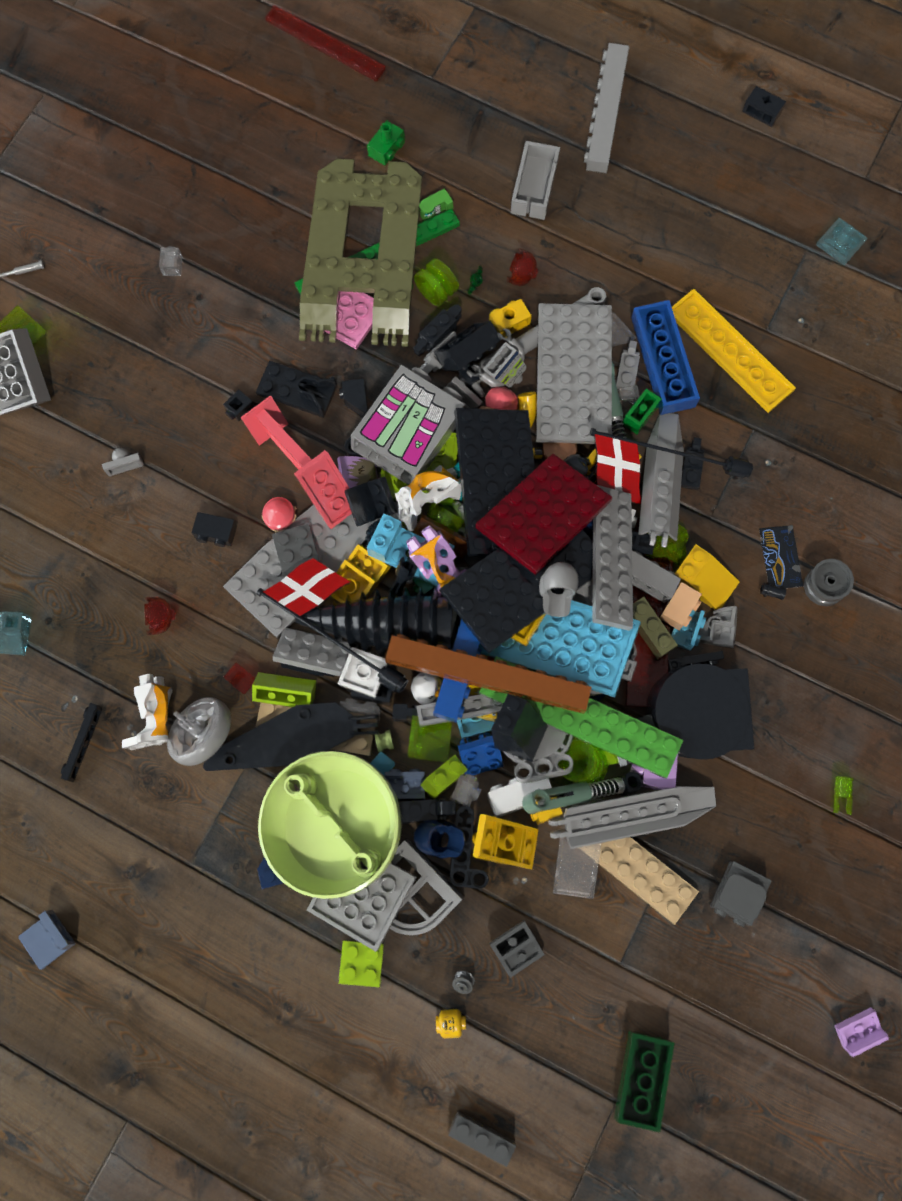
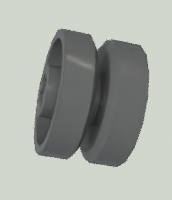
M823 560L816 564L806 575L804 590L808 598L815 604L832 606L850 593L853 588L854 577L850 568L840 560Z

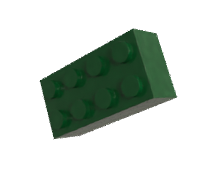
M629 1030L614 1115L617 1123L660 1133L675 1042Z

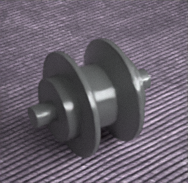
M458 971L455 974L452 986L457 992L468 994L472 991L475 978L468 971Z

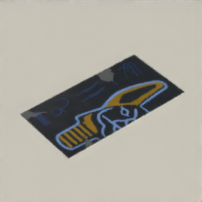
M793 525L759 528L768 582L781 588L803 587Z

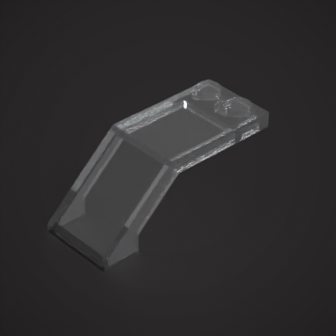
M604 797L592 798L586 803L562 807L563 814L561 817H564L566 808L604 801ZM565 824L561 825V830H565ZM560 838L554 873V894L594 898L601 843L571 849L567 838Z

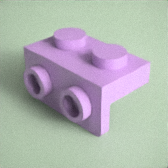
M871 1007L834 1025L842 1047L852 1057L889 1039L888 1034L881 1028L876 1011Z

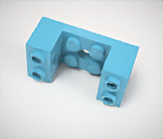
M383 514L367 546V552L369 556L397 568L402 557H404L405 561L408 558L405 554L409 549L406 541L413 536L420 543L426 539L402 528L400 520ZM449 543V545L454 551V545ZM445 549L440 550L442 556L448 555ZM424 561V567L426 569H431L430 563L428 561ZM441 565L439 570L445 572L447 566ZM417 568L414 577L437 587L439 583L434 574L427 580L419 568Z

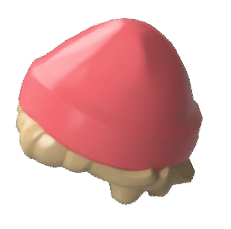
M492 388L485 396L486 407L501 410H518L517 397L508 388Z
M272 498L263 508L262 519L267 527L275 533L284 531L296 520V507L286 498Z

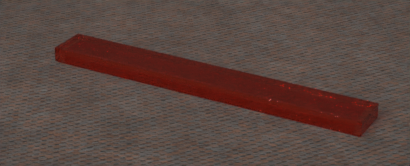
M275 5L265 17L266 22L375 82L378 81L386 70L385 65Z

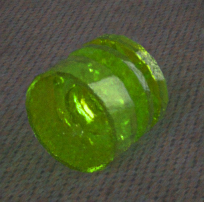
M572 740L565 754L572 758L573 769L569 774L563 775V777L574 783L602 781L608 768L605 754L597 747L583 740ZM561 760L558 763L561 769H566L570 765L567 760Z

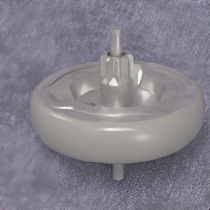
M205 697L194 701L181 713L175 711L173 715L177 718L168 734V752L177 763L185 766L198 765L212 757L222 747L230 731L231 713L227 705L217 698Z

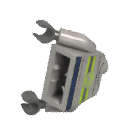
M502 328L506 332L505 337L497 333L499 339L506 340L508 343L505 342L483 368L484 373L475 363H472V365L477 367L476 372L468 370L472 376H479L480 380L491 387H503L504 385L512 387L514 383L518 384L522 381V373L526 370L524 348L515 338H511L509 329Z

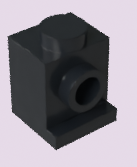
M240 390L236 391L223 404L226 409L225 414L231 420L236 419L237 421H240V417L254 408L252 400Z

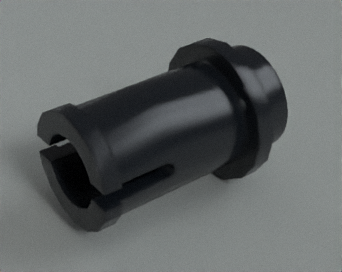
M770 582L761 585L760 594H763L764 597L771 596L783 600L786 596V588L771 585Z

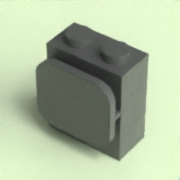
M734 861L729 862L710 907L714 908V913L725 918L727 915L733 918V923L743 928L745 925L752 926L765 902L766 892L771 880Z

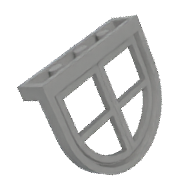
M406 839L398 847L391 862L396 865L404 857L422 877L411 887L401 908L409 901L426 920L416 924H409L394 919L390 929L404 935H418L436 927L462 901L464 896L409 839ZM426 882L446 901L431 917L412 899Z

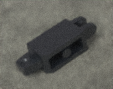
M452 305L447 311L443 309L419 332L418 343L414 346L415 354L420 357L426 350L428 352L431 351L450 331H457V322L462 316L460 305Z

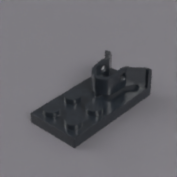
M269 361L257 387L256 395L264 398L271 396L278 403L324 418L337 389V383L334 377L322 379Z

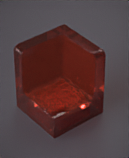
M237 662L223 677L242 694L247 693L255 680Z

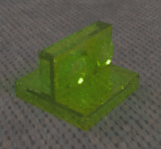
M18 305L0 321V334L12 329L27 328L32 345L36 344L47 333Z

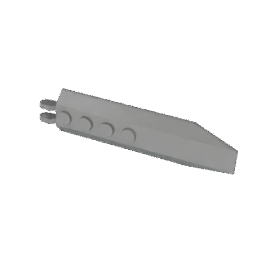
M659 413L648 444L684 452L679 415L674 413L660 415ZM646 447L638 535L649 533V545L652 546L656 542V536H662L661 547H666L668 535L677 541L683 456Z
M679 786L569 807L565 809L564 817L549 819L550 826L565 824V830H554L550 832V837L556 839L566 837L570 848L573 849L683 827L716 807L714 787Z

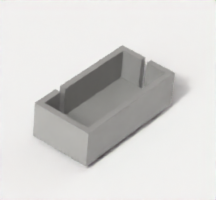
M530 141L525 142L511 201V214L526 216L528 213L530 214L529 217L545 220L559 160L560 147Z

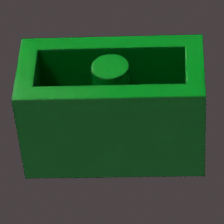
M646 388L626 414L623 426L638 435L657 410L662 398Z

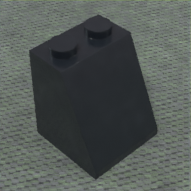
M508 693L492 726L494 746L496 749L533 762L548 725L543 722V719L527 700Z

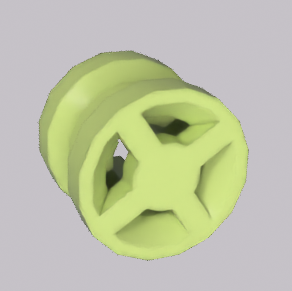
M390 730L374 735L378 752H382L387 748L390 750L394 749Z

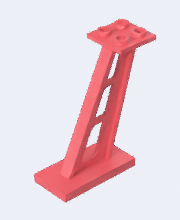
M271 396L240 417L259 446L271 438L295 465L298 471L294 475L330 529L352 514L344 492L349 489V486L329 453L324 450L314 459H311L284 431L283 428L288 425V422Z

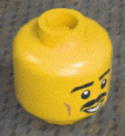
M458 1009L441 1010L439 1016H436V1031L444 1039L459 1038L462 1035V1030H466V1016H461V1012Z

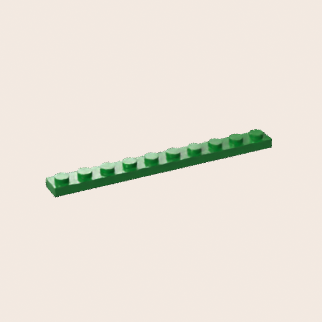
M452 209L418 224L416 247L460 226V222ZM380 242L347 258L378 259ZM303 279L294 282L300 296Z

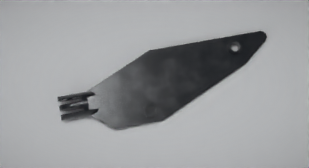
M336 702L296 705L224 744L203 764V768L205 771L289 766L304 756L326 752L354 736L379 734V730L361 731V728L378 727V722L360 723V720L377 719L378 714L354 716ZM229 756L233 758L232 763L228 760Z

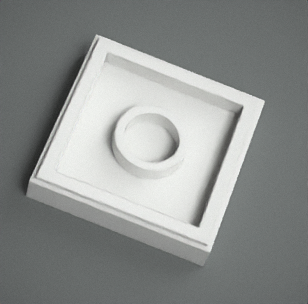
M354 647L351 648L352 651L380 669L388 666L385 658ZM349 653L338 685L376 698L381 683L378 682L379 672Z

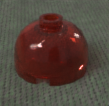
M519 248V253L516 252L509 268L512 275L511 278L507 276V282L517 286H525L531 279L536 278L539 269L536 268L537 262L533 254Z
M146 597L145 600L148 604H144L145 625L149 624L150 629L146 630L147 635L162 634L170 628L171 621H175V610L171 609L170 604L161 597Z

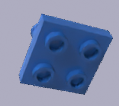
M485 732L486 738H484L482 733L478 737L479 740L472 741L470 738H466L467 743H465L464 739L460 741L458 750L461 762L468 769L465 773L466 777L504 766L501 751L495 748L493 735L491 736L489 732Z

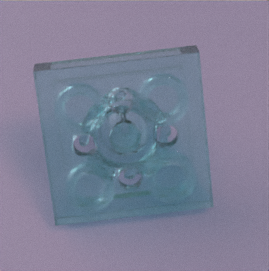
M838 218L820 238L816 246L845 266L868 238L853 226Z

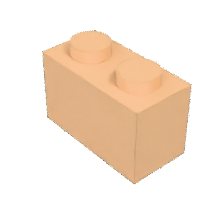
M681 582L659 619L677 630H680L682 626L687 627L692 619L689 616L692 610L696 611L702 602L699 600L702 594Z

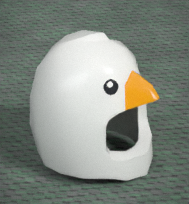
M419 673L412 679L411 692L414 699L422 705L437 702L435 699H438L442 680L435 675Z

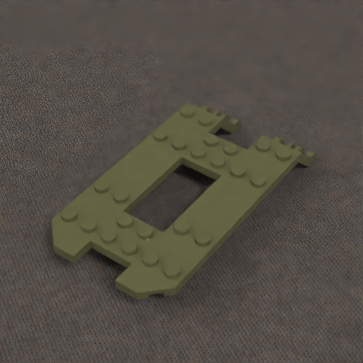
M336 159L319 170L317 175L300 298L299 341H305L307 339L306 330H312L311 341L316 342L317 330H320L319 342H323L325 340V330L330 331L329 342L336 343L339 291L374 293L372 345H378L379 333L385 334L384 346L389 344V334H392V346H396L397 334L403 335L402 346L408 347L410 304L422 176L406 162L389 161L387 175L354 173V160ZM350 206L384 207L378 259L343 257Z

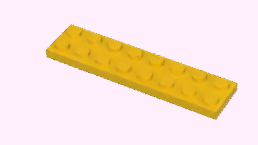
M695 289L691 290L672 306L676 323L767 413L794 392L796 387Z

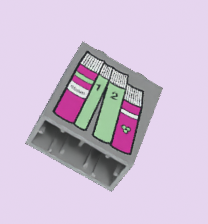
M401 365L351 434V449L409 485L416 475L426 472L456 428L455 409L464 408L465 404L462 403L461 395L454 389L444 387L441 390L430 383V376L422 369L413 367L412 370H409Z

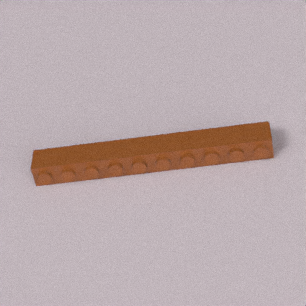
M398 634L397 637H391L385 658L388 664L504 694L509 693L520 698L582 714L587 709L592 687L587 686V683L584 681L576 680L571 682L561 675H555V677L548 676L545 671H529L527 667L522 665L509 666L505 661H490L483 655L470 656L466 651H451L444 645L437 644L436 647L428 645L427 641L420 639L412 641L409 640V637Z

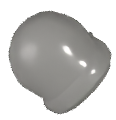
M557 562L549 566L541 576L539 591L543 597V609L550 616L566 617L569 615L571 600L577 591L579 582L577 571L571 564ZM564 588L563 594H555L551 592V589Z

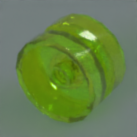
M433 258L425 266V269H421L414 275V281L419 291L435 306L442 305L448 299L447 296H452L459 289V283L455 275L439 259Z

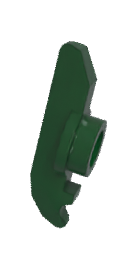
M481 266L470 277L471 283L467 291L469 295L476 289L475 287L480 286L483 282L481 276L483 268Z

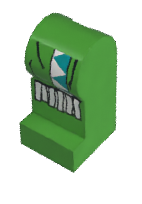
M445 188L420 202V216L422 219L428 220L444 210H453V201Z

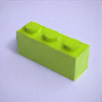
M258 672L252 685V701L289 707L313 704L316 680Z

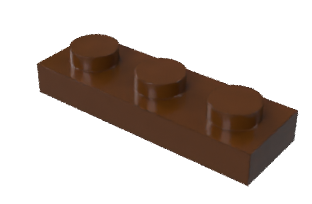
M423 514L414 527L413 532L425 538L422 530L429 525L432 526L436 532H442L448 543L454 545L455 555L463 559L467 553L466 537Z

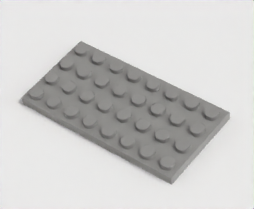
M539 303L536 442L595 444L594 436L590 435L591 428L612 435V305Z

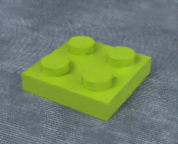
M343 941L338 984L380 987L384 944H381L376 952L360 942Z

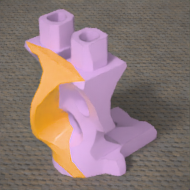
M429 525L422 530V534L426 538L425 541L420 543L413 536L406 541V544L410 550V558L424 577L428 580L432 574L435 575L439 583L436 590L438 595L441 596L440 588L465 572L466 569L461 571L458 567H455L453 560L456 558L453 549L442 532H436ZM445 549L448 555L442 556L440 550ZM424 561H428L430 563L431 569H426L424 567ZM441 565H446V566H448L449 571H448V572H441V571L439 570V569H440V566H441Z

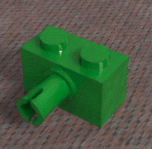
M389 121L383 123L379 131L367 144L368 156L385 166L394 158L396 151L403 147L405 143L404 130Z

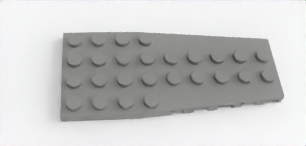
M313 504L286 530L309 524L320 563L337 572L344 560L349 558L357 544L367 541L365 539L367 536L366 531L378 519L357 527L351 514L334 528L330 529ZM272 539L223 587L278 639L283 629L289 628L295 622V617L265 597L256 594L259 588L266 590L284 579L274 540Z

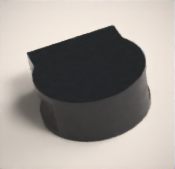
M710 664L682 666L664 674L653 686L647 701L646 715L652 714L657 729L683 740L678 756L693 759H713L730 751L754 749L748 668L724 670Z

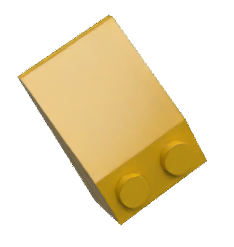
M695 544L675 572L676 576L681 579L678 585L682 582L701 593L702 595L699 600L714 610L723 607L740 582L713 555Z

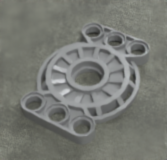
M548 725L533 762L504 752L512 761L518 763L514 769L516 780L520 783H529L569 774L573 769V760L565 753L572 743L573 736L570 735L567 744L564 745L566 736L570 734ZM561 760H567L570 765L566 769H561L558 763ZM541 764H546L550 769L547 773H541L538 771V767ZM526 768L530 773L527 777H520L518 771Z

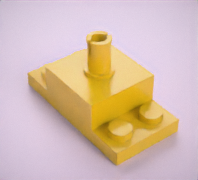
M480 814L477 832L472 836V841L475 844L473 856H475L474 858L532 869L539 829Z

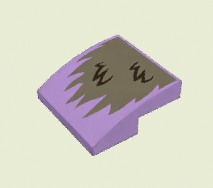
M340 456L337 458L339 471L349 488L378 479L376 465L368 459L356 456Z

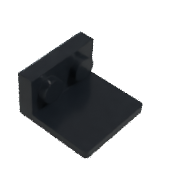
M385 476L344 491L357 527L382 518L383 514L392 515L397 513Z

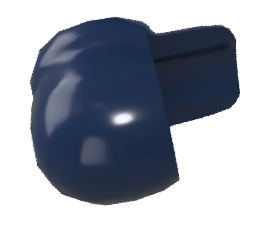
M426 820L416 827L414 842L416 847L424 854L439 858L459 857L464 848L465 835L463 831L456 828L451 822ZM446 832L449 840L447 846L442 847V836Z

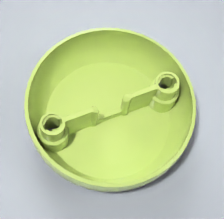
M334 751L318 752L304 756L282 770L264 796L258 821V833L263 855L275 875L291 889L310 897L323 899L352 895L377 880L388 868L395 856L402 829L400 805L391 784L385 776L362 758ZM295 784L300 789L299 792L295 790ZM361 861L368 869L365 870L361 867Z

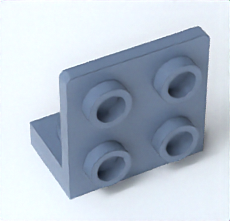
M44 911L38 916L40 920L18 937L40 970L44 969L76 944L54 911Z

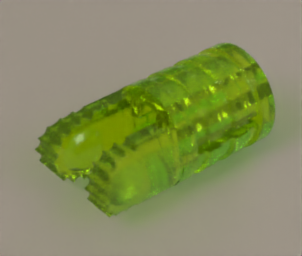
M835 776L833 813H839L840 798H846L847 814H852V783L854 778Z

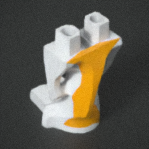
M439 465L434 471H427L416 475L408 486L402 487L399 492L395 493L398 501L399 520L406 524L408 531H413L416 526L417 516L421 514L423 504L427 502L437 504L448 497L460 500L462 492L461 478L457 479L456 471L453 468L446 470L443 466Z
M153 674L139 676L140 686L134 687V696L138 703L141 719L146 718V727L135 737L124 739L122 741V748L136 750L153 745H162V743L169 740L166 722L172 689L165 686L164 677H153Z

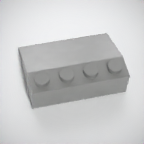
M27 328L12 329L1 333L0 415L51 401Z

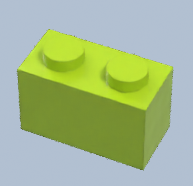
M454 755L425 778L421 783V787L433 800L460 779L468 769Z

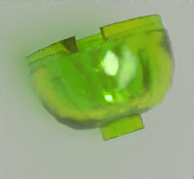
M431 503L426 514L427 517L455 532L465 522L458 515L456 516L448 509L436 503Z

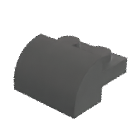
M524 920L489 943L510 978L545 955Z

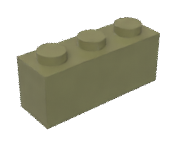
M645 597L633 603V619L641 621L638 632L657 660H659L678 645Z

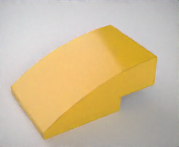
M357 544L349 558L344 560L336 572L351 583L340 588L331 596L338 602L343 603L346 602L347 595L350 596L352 601L359 600L362 591H364L368 599L392 566L369 556L367 548L362 544Z

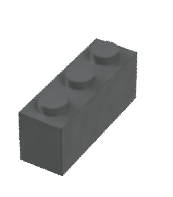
M457 1111L448 1131V1136L506 1167L516 1148L514 1140L460 1111Z

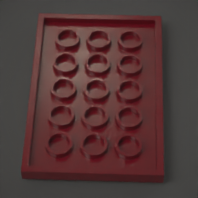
M551 454L476 523V529L536 575L612 501V496L558 456Z

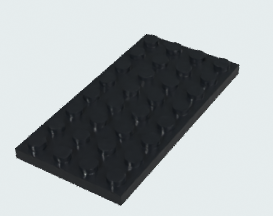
M456 408L454 415L468 556H488L500 547L477 530L476 523L535 470L529 411Z
M582 529L536 575L502 548H498L441 587L439 591L489 654L545 614L543 597L539 591L541 576L549 566L557 562L571 564L578 574L577 590L593 579V541ZM552 588L551 592L563 594L564 588Z

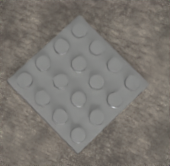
M361 861V867L365 870L368 869ZM391 862L384 873L363 890L340 898L323 899L313 897L307 911L377 952L410 891L416 876Z

